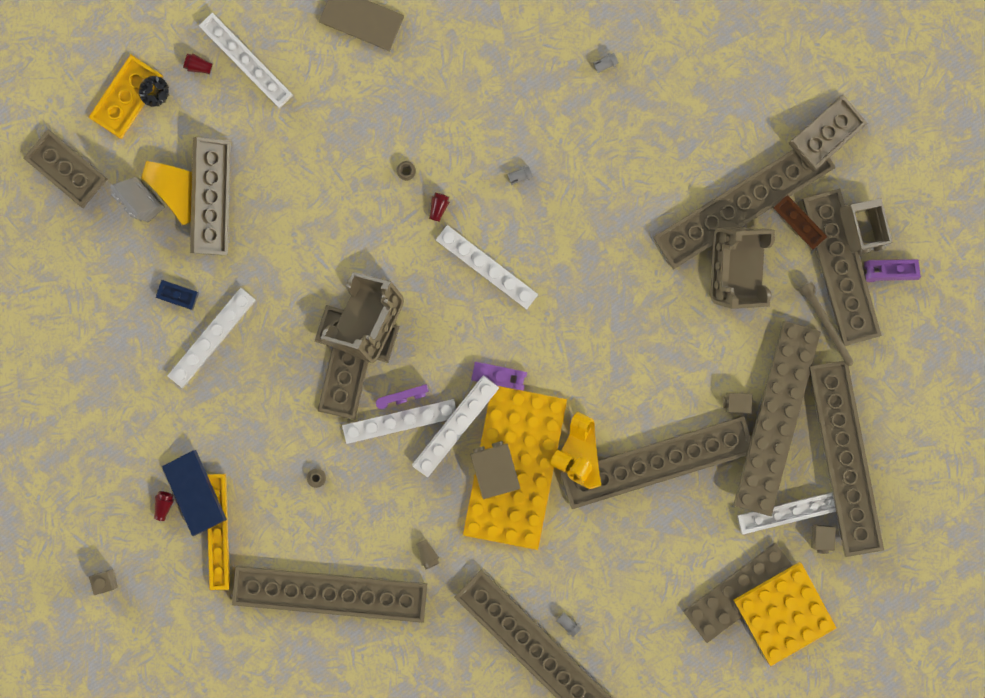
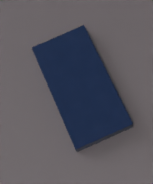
M196 450L162 466L192 536H196L227 520Z

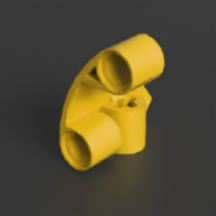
M146 161L141 179L166 203L181 225L190 223L192 172L161 163Z
M576 412L570 423V434L561 451L556 450L552 456L550 465L567 473L571 480L588 489L601 486L594 419Z

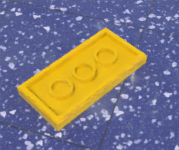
M130 54L88 118L122 139L145 105L139 96L140 84L147 77L158 76L163 78L164 76Z

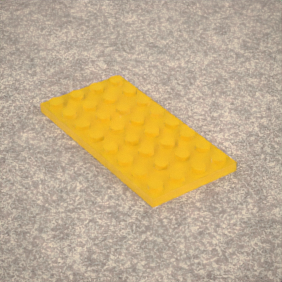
M498 386L499 389L488 403L480 447L484 446L485 449L492 448V444L503 441L504 444L508 443L520 489L483 499L475 473L463 536L538 550L554 466L550 465V461L556 450H558L567 399Z

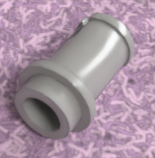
M608 53V56L594 61L593 64L597 73H600L612 66L616 67L618 60L614 53Z
M523 166L522 169L507 174L511 185L526 179L530 180L533 177L529 166Z
M565 612L556 620L568 632V635L572 637L581 629L579 624H576Z

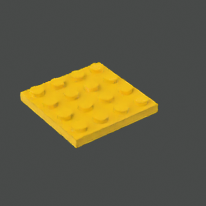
M801 562L796 563L733 600L770 667L836 629L831 616Z

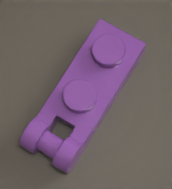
M918 259L868 260L864 262V269L867 270L865 275L866 282L919 280L921 277ZM879 268L880 272H875L874 269Z
M475 362L471 380L478 382L484 375L497 386L524 391L525 385H523L524 377H527V372ZM511 375L517 376L516 383L510 382Z
M425 384L378 398L376 406L379 409H384L391 402L396 401L398 405L408 402L407 398L412 396L415 399L426 397L425 393L429 392L428 386Z

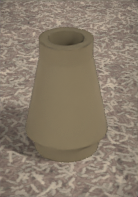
M427 539L416 544L421 565L425 567V570L439 564V557Z

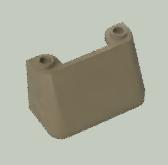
M717 228L715 230L710 291L711 300L714 304L730 309L770 307L771 291L768 287L762 285L764 248L772 247L775 242V230L759 228Z
M353 272L346 285L351 297L336 327L328 325L323 330L320 339L332 347L364 361L374 363L378 359L403 307L404 298L391 281Z

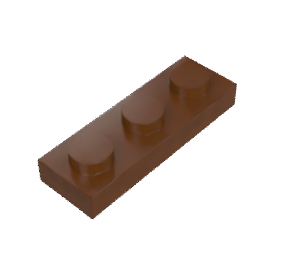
M789 195L773 208L812 250L827 238L823 231Z

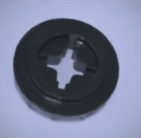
M158 76L147 77L139 87L140 99L148 106L159 107L166 102L169 96V86L164 79ZM153 86L156 89H160L156 97L153 94H149L153 91Z

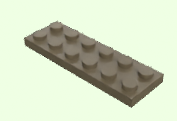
M193 137L190 253L228 255L231 141Z
M774 543L683 612L705 642L708 643L742 617L733 601L734 599L793 565L778 545Z

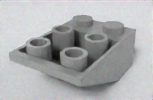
M137 177L109 187L113 191L111 194L117 202L125 204L124 210L131 217L140 221L150 222L165 208Z

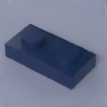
M161 280L155 298L193 310L199 292Z

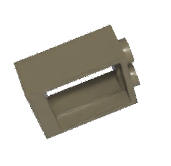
M882 198L839 208L850 253L858 252L861 255L871 252L870 249L874 248L875 252L886 249L885 245L893 243ZM868 210L876 242L863 245L856 213Z

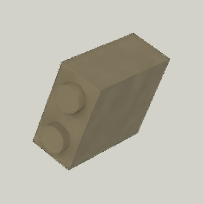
M503 441L493 443L492 448L485 449L482 446L473 449L474 453L470 455L483 499L520 489L508 443L504 444Z

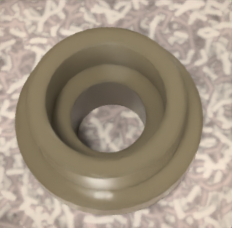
M404 161L397 167V175L402 180H411L416 174L415 166L409 161ZM409 168L410 173L407 175L404 174L403 169Z
M318 468L310 470L307 474L308 484L314 488L324 485L326 481L324 471ZM314 475H318L320 477V480L318 482H315L313 480Z

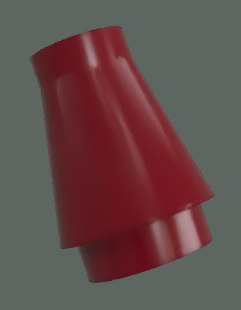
M187 53L183 68L187 69L188 72L210 75L213 63L202 59L194 53L192 55Z
M435 192L431 199L429 219L440 222L450 203L448 201L449 196Z
M159 491L158 495L155 496V520L165 521L174 502L173 494Z

